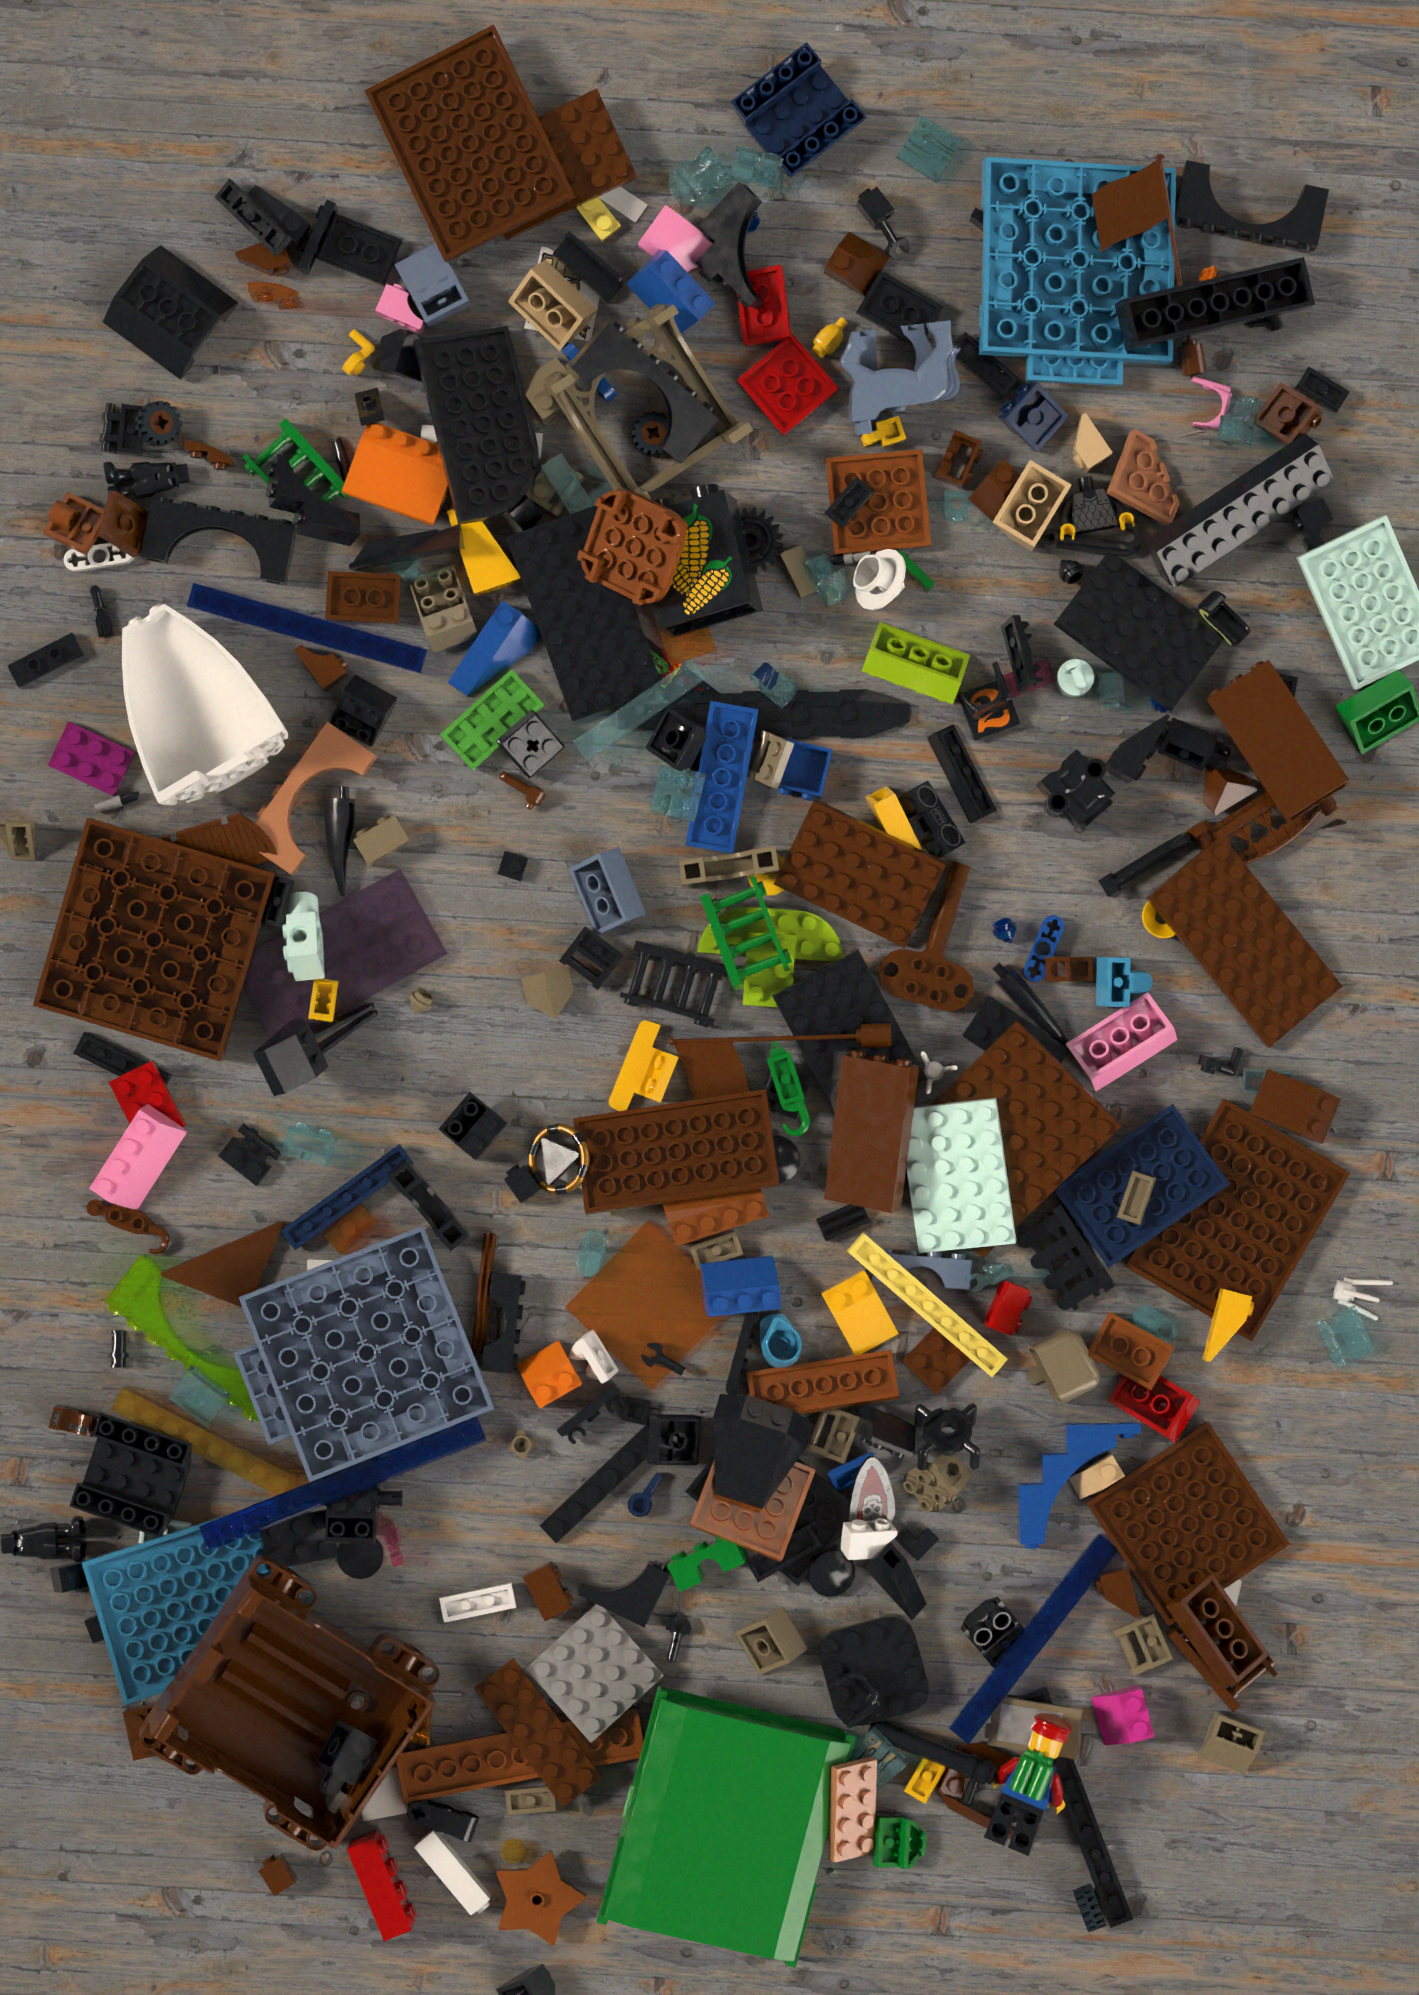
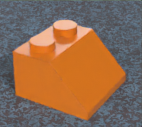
M559 1340L517 1364L522 1378L539 1409L583 1384L582 1379Z

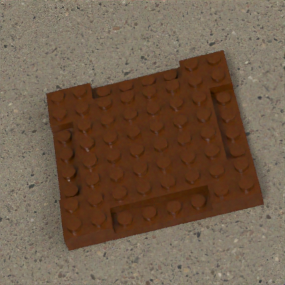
M87 818L33 1006L203 1057L223 1061L236 1018L239 999L277 873L168 842L100 820Z

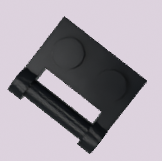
M585 926L559 962L564 966L566 964L590 981L593 984L592 987L599 990L624 955ZM576 950L603 970L600 976L573 957Z

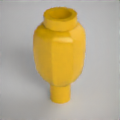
M840 317L835 324L825 326L814 338L812 351L821 358L832 354L843 340L842 330L848 322Z

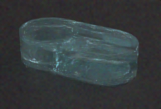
M598 1229L589 1230L585 1234L578 1255L577 1270L586 1277H593L599 1273L607 1249L608 1238L604 1232ZM595 1234L602 1237V1244L597 1248H593L589 1244L590 1237Z
M1139 1306L1133 1311L1132 1320L1137 1327L1165 1342H1170L1176 1338L1178 1327L1171 1319L1148 1306ZM1164 1323L1172 1326V1334L1168 1337H1162L1159 1333V1328Z

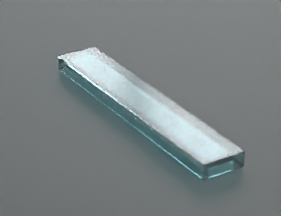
M692 658L580 736L573 743L588 762L703 682L707 677Z

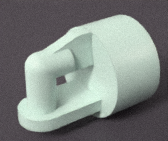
M1080 659L1066 661L1056 674L1058 690L1070 698L1083 696L1091 688L1094 681L1092 668L1088 663Z

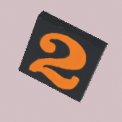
M996 681L963 694L970 703L984 705L996 698L999 687ZM959 694L957 695L974 741L1020 725L1012 700L1008 701L1006 707L1002 710L975 720L962 703Z

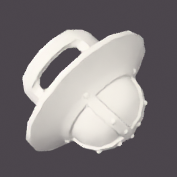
M885 549L878 551L876 554L865 555L860 559L854 573L853 585L856 587L857 602L864 609L877 610L883 608L905 588L903 581L905 579L906 565L903 556L898 551Z

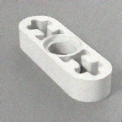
M105 543L91 547L88 552L90 565H87L85 560L79 561L77 567L69 563V560H72L75 554L78 558H86V555L74 549L66 552L64 564L72 572H83L128 564L134 558L126 554L124 559L121 555H113L115 560L111 561V553L108 549L112 548L113 553L120 552L121 550L111 543ZM97 550H103L106 553V559L102 563H96L93 560V554Z

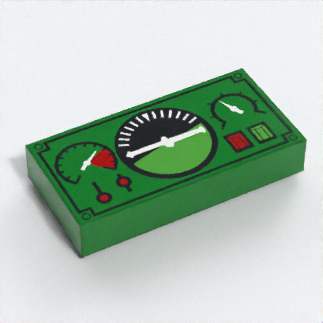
M899 550L898 552L905 561V572L928 593L934 587L935 582L902 550Z

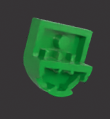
M876 1816L873 1866L877 1868L900 1867L902 1869L913 1867L919 1857H923L927 1848L926 1833L917 1822L906 1817Z

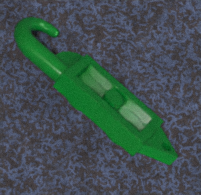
M773 1041L770 1057L767 1059L780 1104L786 1111H798L802 1122L800 1128L796 1130L789 1128L786 1123H783L782 1126L789 1135L801 1136L809 1130L811 1124L810 1114L791 1053L784 1050L776 1041ZM774 1045L778 1046L777 1050L774 1049Z

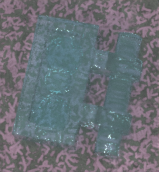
M1355 1305L1332 1315L1336 1323L1333 1326L1329 1327L1326 1319L1317 1323L1320 1329V1337L1322 1340H1325L1330 1350L1328 1354L1331 1360L1335 1361L1338 1368L1346 1365L1343 1355L1348 1352L1354 1361L1376 1351ZM1340 1333L1345 1344L1338 1346L1334 1338L1335 1334Z

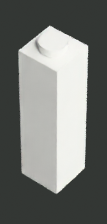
M430 1830L415 1843L414 1848L470 1915L476 1911L480 1914L490 1905L488 1902L491 1897L490 1892L440 1833Z

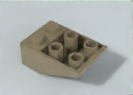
M454 565L408 580L433 653L478 637Z

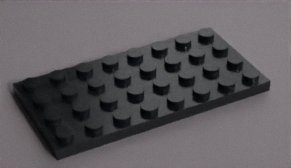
M595 505L506 537L572 722L664 689L632 599L598 582L591 583L585 578L586 574L582 569L581 560H578L579 550H583L598 508Z

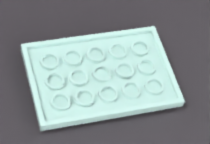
M1383 515L1296 557L1354 690L1360 689L1419 660V590L1387 515Z
M996 1098L914 1107L906 1168L919 1253L1015 1244L1016 1234Z

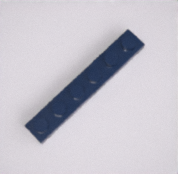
M401 1144L397 1145L290 1223L281 1232L294 1250H297L389 1183L391 1180L388 1178L387 1172L405 1157L412 1165L414 1162Z

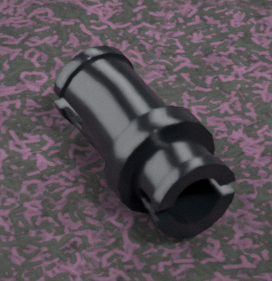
M113 1330L111 1331V1353H109V1358H111L110 1367L126 1368V1358H129V1353H126L127 1331Z

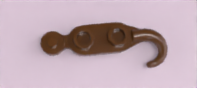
M98 1199L88 1202L87 1212L90 1215H103L108 1224L134 1234L158 1235L162 1243L157 1249H149L150 1254H161L167 1249L170 1241L169 1234L163 1227L155 1224L146 1214L117 1204L106 1207Z

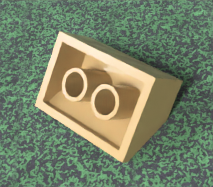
M546 260L530 269L508 301L559 351H562L586 327L598 310Z
M1030 460L992 523L1011 540L1032 552L1070 489L1071 484Z

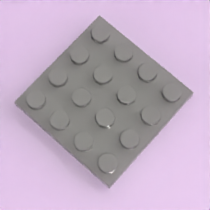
M597 1604L526 1668L591 1743L664 1676L607 1610Z

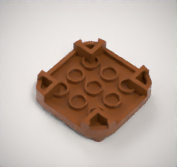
M622 488L608 491L603 496L598 497L594 504L598 508L583 550H579L578 560H581L582 569L586 574L585 578L591 583L598 582L632 599V603L643 605L661 601L670 589L686 542L688 524L673 510L632 490Z

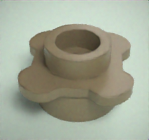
M518 1430L515 1433V1438L507 1443V1448L518 1454L520 1459H526L530 1449L536 1446V1440L525 1435L524 1430ZM520 1442L524 1443L523 1447L519 1445Z

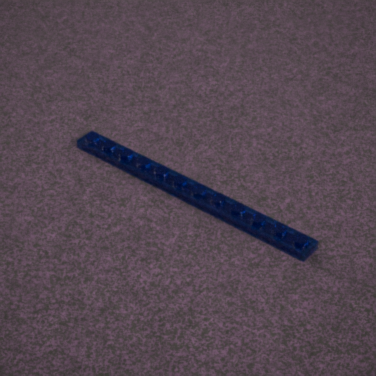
M476 1416L201 1525L199 1528L208 1551H211L486 1441V1437Z

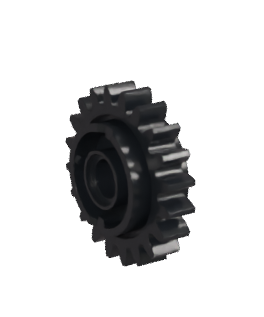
M755 507L752 509L751 514H748L746 508H743L741 520L745 537L753 536L757 540L755 546L748 547L754 574L757 575L758 567L766 572V563L774 566L775 562L772 557L780 558V553L775 549L783 548V544L777 542V540L783 538V534L775 533L780 528V525L775 524L772 526L774 517L771 516L765 519V510L760 515H757Z

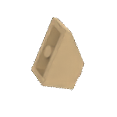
M1084 413L1079 419L1073 449V461L1080 470L1083 468L1087 473L1110 458L1113 452L1088 415Z
M1108 1453L1071 1475L1069 1481L1079 1498L1082 1499L1105 1489L1125 1477L1113 1455Z

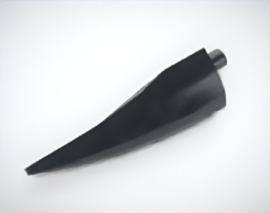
M340 786L339 798L323 799V812L332 870L340 895L345 896L347 858L355 823V799H349V787Z
M1000 962L992 968L999 976L994 983L1028 1017L1066 1046V1043H1068L1067 1038L1031 987L1012 966L1006 970Z

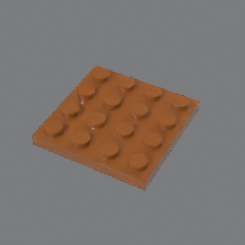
M922 449L825 458L830 506L856 476L875 492L843 530L831 520L834 556L866 551L878 552L885 549L901 550L931 547Z
M714 1458L689 1526L781 1562L816 1469L796 1462L764 1508L759 1509L715 1494Z

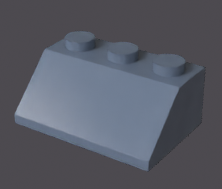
M619 847L598 853L569 868L596 935L603 934L646 915Z

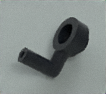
M1234 1047L1228 1065L1204 1055L1199 1056L1197 1064L1201 1066V1071L1214 1075L1215 1071L1233 1076L1239 1065L1243 1049Z

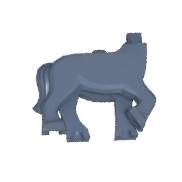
M951 320L926 323L928 331L935 340L933 352L925 334L924 323L900 326L903 335L912 342L915 349L916 360L913 371L904 368L878 369L876 329L850 333L847 346L839 360V364L853 380L849 394L850 422H854L855 434L872 433L871 420L876 419L879 412L885 408H889L890 412L905 411L907 405L923 404L934 400H949L957 394L960 380L955 367V359L960 351V347L952 344Z

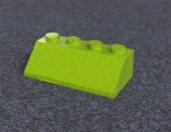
M879 622L862 672L890 681L895 685L909 688L917 693L931 696L939 701L953 704L970 654Z

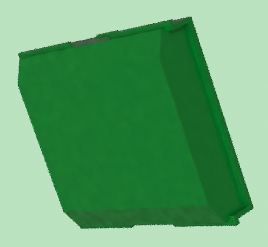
M658 1685L633 1784L629 1787L622 1814L623 1822L596 1922L607 1925L608 1920L636 1929L769 1959L783 1960L786 1966L796 1968L817 1888L815 1878L830 1825L831 1766L850 1761L856 1736L850 1735L844 1729Z

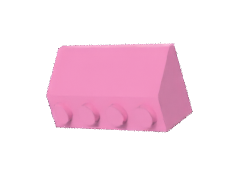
M1147 992L1132 1001L1130 1007L1121 1008L1066 1043V1046L1095 1092H1097L1178 1039L1174 1027Z
M146 1104L139 1109L89 1189L110 1203L138 1210L188 1131L149 1104Z

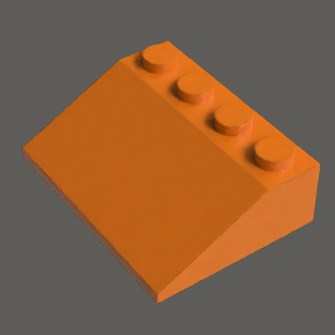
M376 422L366 425L342 493L433 526L449 491V486L438 444Z

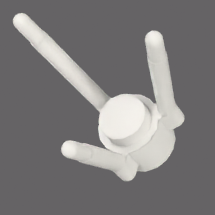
M924 1051L921 1052V1057L926 1065L924 1067V1074L927 1078L926 1093L929 1094L933 1081L939 1080L944 1072L957 1070L958 1067L956 1065L943 1067L939 1062H930L927 1054Z
M1345 1277L1343 1281L1337 1280L1333 1299H1337L1338 1304L1345 1305L1375 1321L1378 1320L1376 1315L1351 1303L1349 1300L1353 1301L1354 1297L1378 1303L1380 1299L1356 1292L1357 1287L1352 1285H1393V1281L1349 1279Z

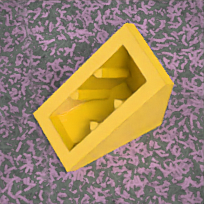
M314 979L308 1019L333 1022L339 981Z

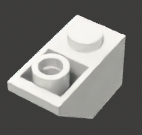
M878 1518L875 1521L856 1519L852 1522H843L840 1549L848 1560L872 1559L897 1536V1530L890 1520Z

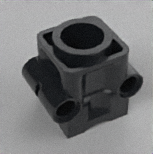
M1078 749L1070 754L1062 762L1059 770L1049 773L1036 785L1046 797L1043 804L1045 813L1051 817L1063 814L1074 828H1077L1080 824L1083 828L1089 825L1113 803L1110 798L1115 792L1102 779L1106 773L1104 762L1096 758L1087 761ZM1088 767H1094L1097 770V777H1093L1088 773ZM1051 800H1059L1061 809H1055L1051 804Z

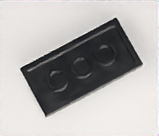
M990 995L962 1034V1037L983 1051H986L1008 1028L1019 1020L1060 1063H1062L1069 1052L1066 1046Z

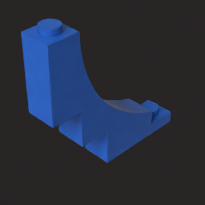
M1139 1422L1065 1423V1453H1041V1483H1017L1018 1542L1020 1545L1024 1544L1026 1549L1039 1548V1544H1045L1048 1516L1053 1502L1064 1483L1084 1463L1105 1451L1116 1448V1434H1120V1438H1135V1434H1141V1424Z

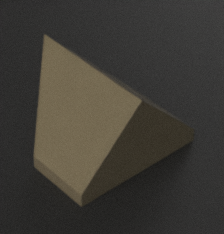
M1 820L0 841L9 852L11 860L35 861L37 823L31 820Z
M568 967L542 972L521 979L526 1002L553 1019L557 1018L574 992Z

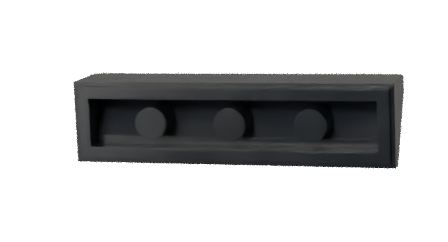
M954 724L930 735L927 738L969 823H974L996 812L997 810Z

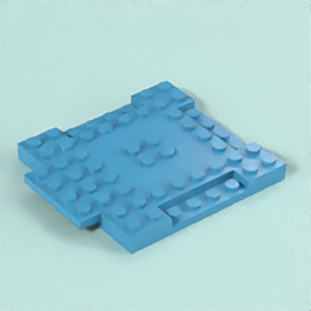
M986 157L982 161L983 262L982 305L979 309V355L1026 357V382L1103 386L1123 385V363L1168 365L1173 361V341L1126 352L1115 309V303L1123 299L1174 287V258L1167 218L1145 232L1113 244L1101 253L1092 194L1101 187L1137 173L1145 168V166ZM1164 168L1175 233L1176 168Z

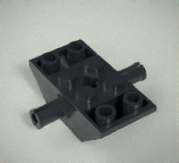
M380 1454L329 1474L326 1490L304 1489L303 1505L324 1504L327 1507L325 1543L375 1544L380 1505H403L402 1490L381 1491ZM357 1495L354 1501H350L349 1497Z

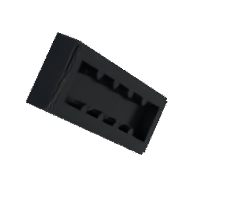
M964 332L954 344L960 347L956 358L1003 399L1019 382L1020 379L994 356L979 355V343L967 332Z
M70 633L7 666L17 686L21 688L83 656L84 653L74 633Z

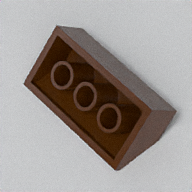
M1213 1574L1208 1575L1184 1590L1166 1605L1168 1611L1222 1687L1237 1684L1270 1655Z

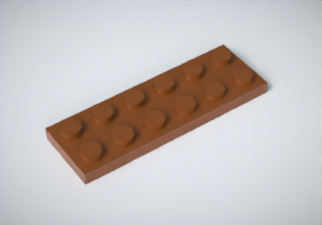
M892 1350L746 1372L750 1397L793 1410L798 1414L900 1399Z

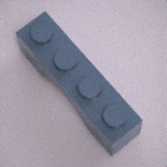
M881 1248L905 1270L916 1266L928 1267L939 1275L943 1287L970 1290L972 1260L966 1259V1254L952 1253L951 1258L942 1257L941 1252H927V1256L917 1255L918 1251L903 1250V1254H894L893 1249ZM871 1273V1282L883 1283Z

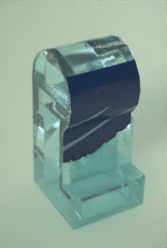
M763 662L750 675V680L754 686L780 708H783L796 695L797 683L790 677L788 679L766 662Z

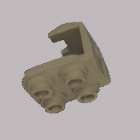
M941 1453L932 1462H927L925 1470H919L917 1466L909 1470L904 1476L903 1486L908 1493L914 1494L920 1501L919 1507L922 1511L926 1513L937 1512L955 1500L956 1495L962 1490L972 1474L955 1454L945 1456ZM947 1466L954 1472V1476L947 1475Z

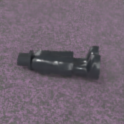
M144 461L132 463L131 469L127 470L116 468L112 462L103 463L108 485L126 480H134L132 485L109 486L108 495L109 492L116 490L125 497L135 495L138 499L152 497L156 493L168 491L176 487L179 488V484L190 483L187 463L176 465L173 462L172 466V463L168 462L150 463Z
M74 1516L71 1524L59 1527L56 1522L39 1524L36 1527L17 1531L13 1530L11 1534H2V1554L12 1553L13 1556L38 1557L45 1560L57 1559L60 1553L72 1555L73 1560L77 1563L85 1561L87 1550L85 1540L59 1543L58 1538L85 1537L86 1527L82 1516Z

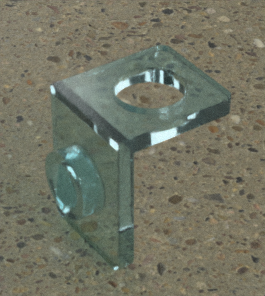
M944 492V520H950L951 523H963L964 520H968L970 516V511H968V492ZM959 497L963 501V507L957 511L952 510L949 506L951 498Z
M416 559L410 560V567L407 570L398 569L396 563L388 564L397 575H401L405 583L408 580L413 581L421 574L422 571L420 569L423 567L421 562Z

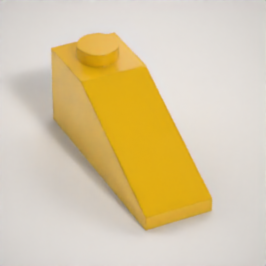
M1220 1288L1202 1360L1211 1362L1244 1324L1247 1316L1252 1315L1254 1302L1251 1301L1252 1296Z

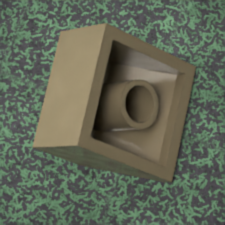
M554 358L522 381L527 402L544 425L563 412L553 395L547 394L543 388V385L547 383L546 377L556 371L564 372L567 370L557 358ZM574 382L575 388L578 391L583 392L578 386V384ZM577 396V399H578L579 401L584 398V397H578V396Z
M783 1606L766 1613L735 1632L759 1675L790 1663L807 1650L806 1645Z

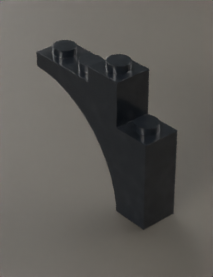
M738 182L699 224L705 230L703 232L705 238L713 244L697 260L696 264L701 269L699 271L700 275L708 282L710 280L718 283L722 282L728 290L732 291L734 289L739 295L737 299L743 306L758 309L764 302L756 293L748 276L745 263V241L750 222L762 201L747 185Z

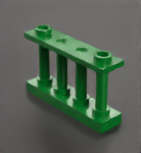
M286 418L279 423L282 429L280 432L281 436L253 461L247 454L242 456L247 462L243 465L252 476L257 474L268 486V477L260 470V467L286 443L290 444L293 441L299 449L296 450L297 454L289 460L292 469L294 470L302 461L306 462L308 459L315 466L312 468L313 472L302 481L308 489L317 480H322L325 477L331 485L328 487L329 490L320 497L321 499L329 503L332 499L338 498L341 495L345 500L350 497L342 493L344 481Z
M755 876L750 877L753 887L722 899H712L709 893L700 896L735 991L744 988L742 981L746 980L747 976L781 963L785 972L790 971L788 963L792 962L787 948L783 950L764 901L763 896L767 895L762 881L757 882ZM757 896L761 910L726 923L725 921L720 922L717 913L721 912V909ZM765 918L770 932L733 945V943L728 944L726 935H729L730 931ZM774 941L778 952L777 955L743 968L736 966L734 958L738 957L737 954Z

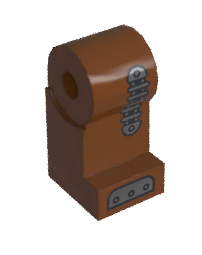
M56 1405L53 1408L48 1428L94 1437L92 1435L98 1416Z

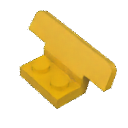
M646 1020L640 1022L610 1096L609 1105L611 1108L617 1111L627 1110L634 1093L661 1103L678 1057L652 1047L660 1029V1024Z

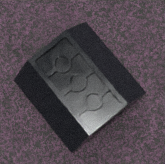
M160 245L142 258L115 294L103 323L181 380L195 362L193 356L219 321L225 322L239 303Z
M100 1412L92 1435L97 1437L83 1482L76 1484L70 1507L160 1538L176 1513L191 1467L192 1443Z

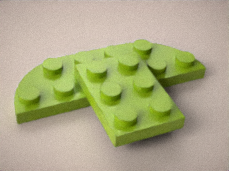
M736 907L724 911L718 917L720 922L725 921L726 923L761 910V907ZM767 908L783 950L787 948L792 962L788 963L790 971L785 972L781 963L747 976L746 980H744L743 1005L777 1007L772 995L793 984L795 959L834 962L842 958V946L833 928L824 919L811 912ZM764 918L730 931L729 935H726L728 944L733 943V945L768 933L770 930ZM708 924L701 935L697 952L720 954L710 924ZM771 941L737 955L746 956L745 966L775 956L778 952L774 941Z

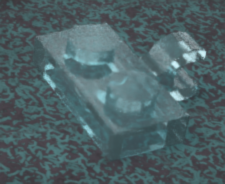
M993 1261L983 1267V1272L979 1274L971 1273L965 1279L966 1281L974 1278L977 1280V1286L971 1289L972 1292L976 1293L981 1291L986 1285H994L1013 1275L1014 1272L1010 1265Z

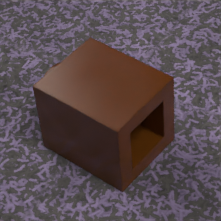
M282 1853L277 1857L272 1854L262 1861L263 1866L259 1869L260 1875L274 1896L293 1885L298 1879Z

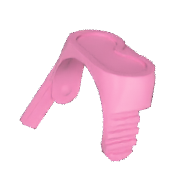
M1193 376L1191 382L1202 385L1203 389L1220 394L1222 410L1214 420L1207 423L1193 422L1192 426L1202 429L1224 430L1232 404L1231 388Z

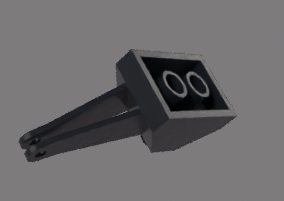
M367 1003L334 1018L333 1022L326 1021L311 1028L303 1018L290 1020L260 1046L253 1055L273 1096L285 1094L317 1078L329 1066L323 1054L364 1023L376 1017L378 1011L372 1010L375 1007L374 1003ZM350 1022L349 1024L345 1025L332 1035L317 1043L315 1038Z

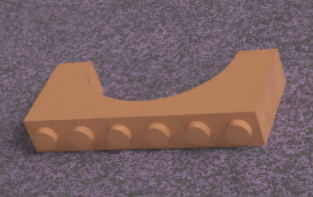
M329 722L325 726L321 724L313 735L316 737L311 745L307 744L302 749L299 755L302 757L297 765H291L285 776L288 778L284 784L277 785L271 794L274 797L269 805L265 803L257 814L260 818L256 824L271 839L278 855L270 854V852L261 854L292 876L295 875L307 858L296 845L290 828L292 806L301 789L316 776L333 770H347L364 777L377 758L375 754Z

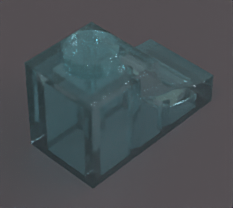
M1231 396L1228 411L1225 415L1220 416L1218 440L1229 446H1252L1258 398L1254 396Z

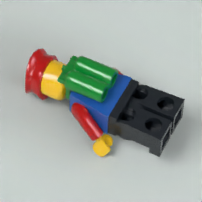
M1040 1713L1034 1716L1035 1721L1031 1727L1033 1732L1028 1743L1029 1749L1027 1748L1025 1754L1021 1755L1020 1758L1014 1757L1005 1763L996 1773L993 1789H996L997 1785H1004L984 1835V1838L1005 1846L1015 1822L1017 1824L1008 1848L1026 1856H1029L1032 1852L1046 1808L1053 1806L1055 1808V1815L1065 1808L1060 1776L1055 1773L1056 1767L1052 1764L1054 1759L1059 1756L1063 1743L1067 1742L1068 1734L1072 1732V1728L1064 1719L1049 1713Z

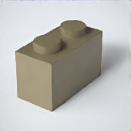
M388 814L377 821L378 825L372 829L365 827L356 833L357 838L353 839L368 866H372L411 843L410 838L395 815L390 817Z

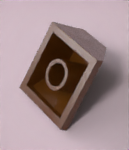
M848 232L827 262L824 274L865 297L889 257L886 256L885 252Z
M1002 459L968 500L993 522L1021 475Z

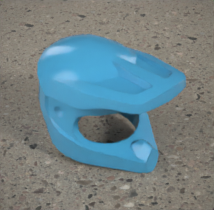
M782 1313L771 1314L762 1318L759 1323L760 1343L766 1361L771 1366L777 1368L793 1365L799 1359L802 1352V1342L798 1332L793 1328L786 1315Z

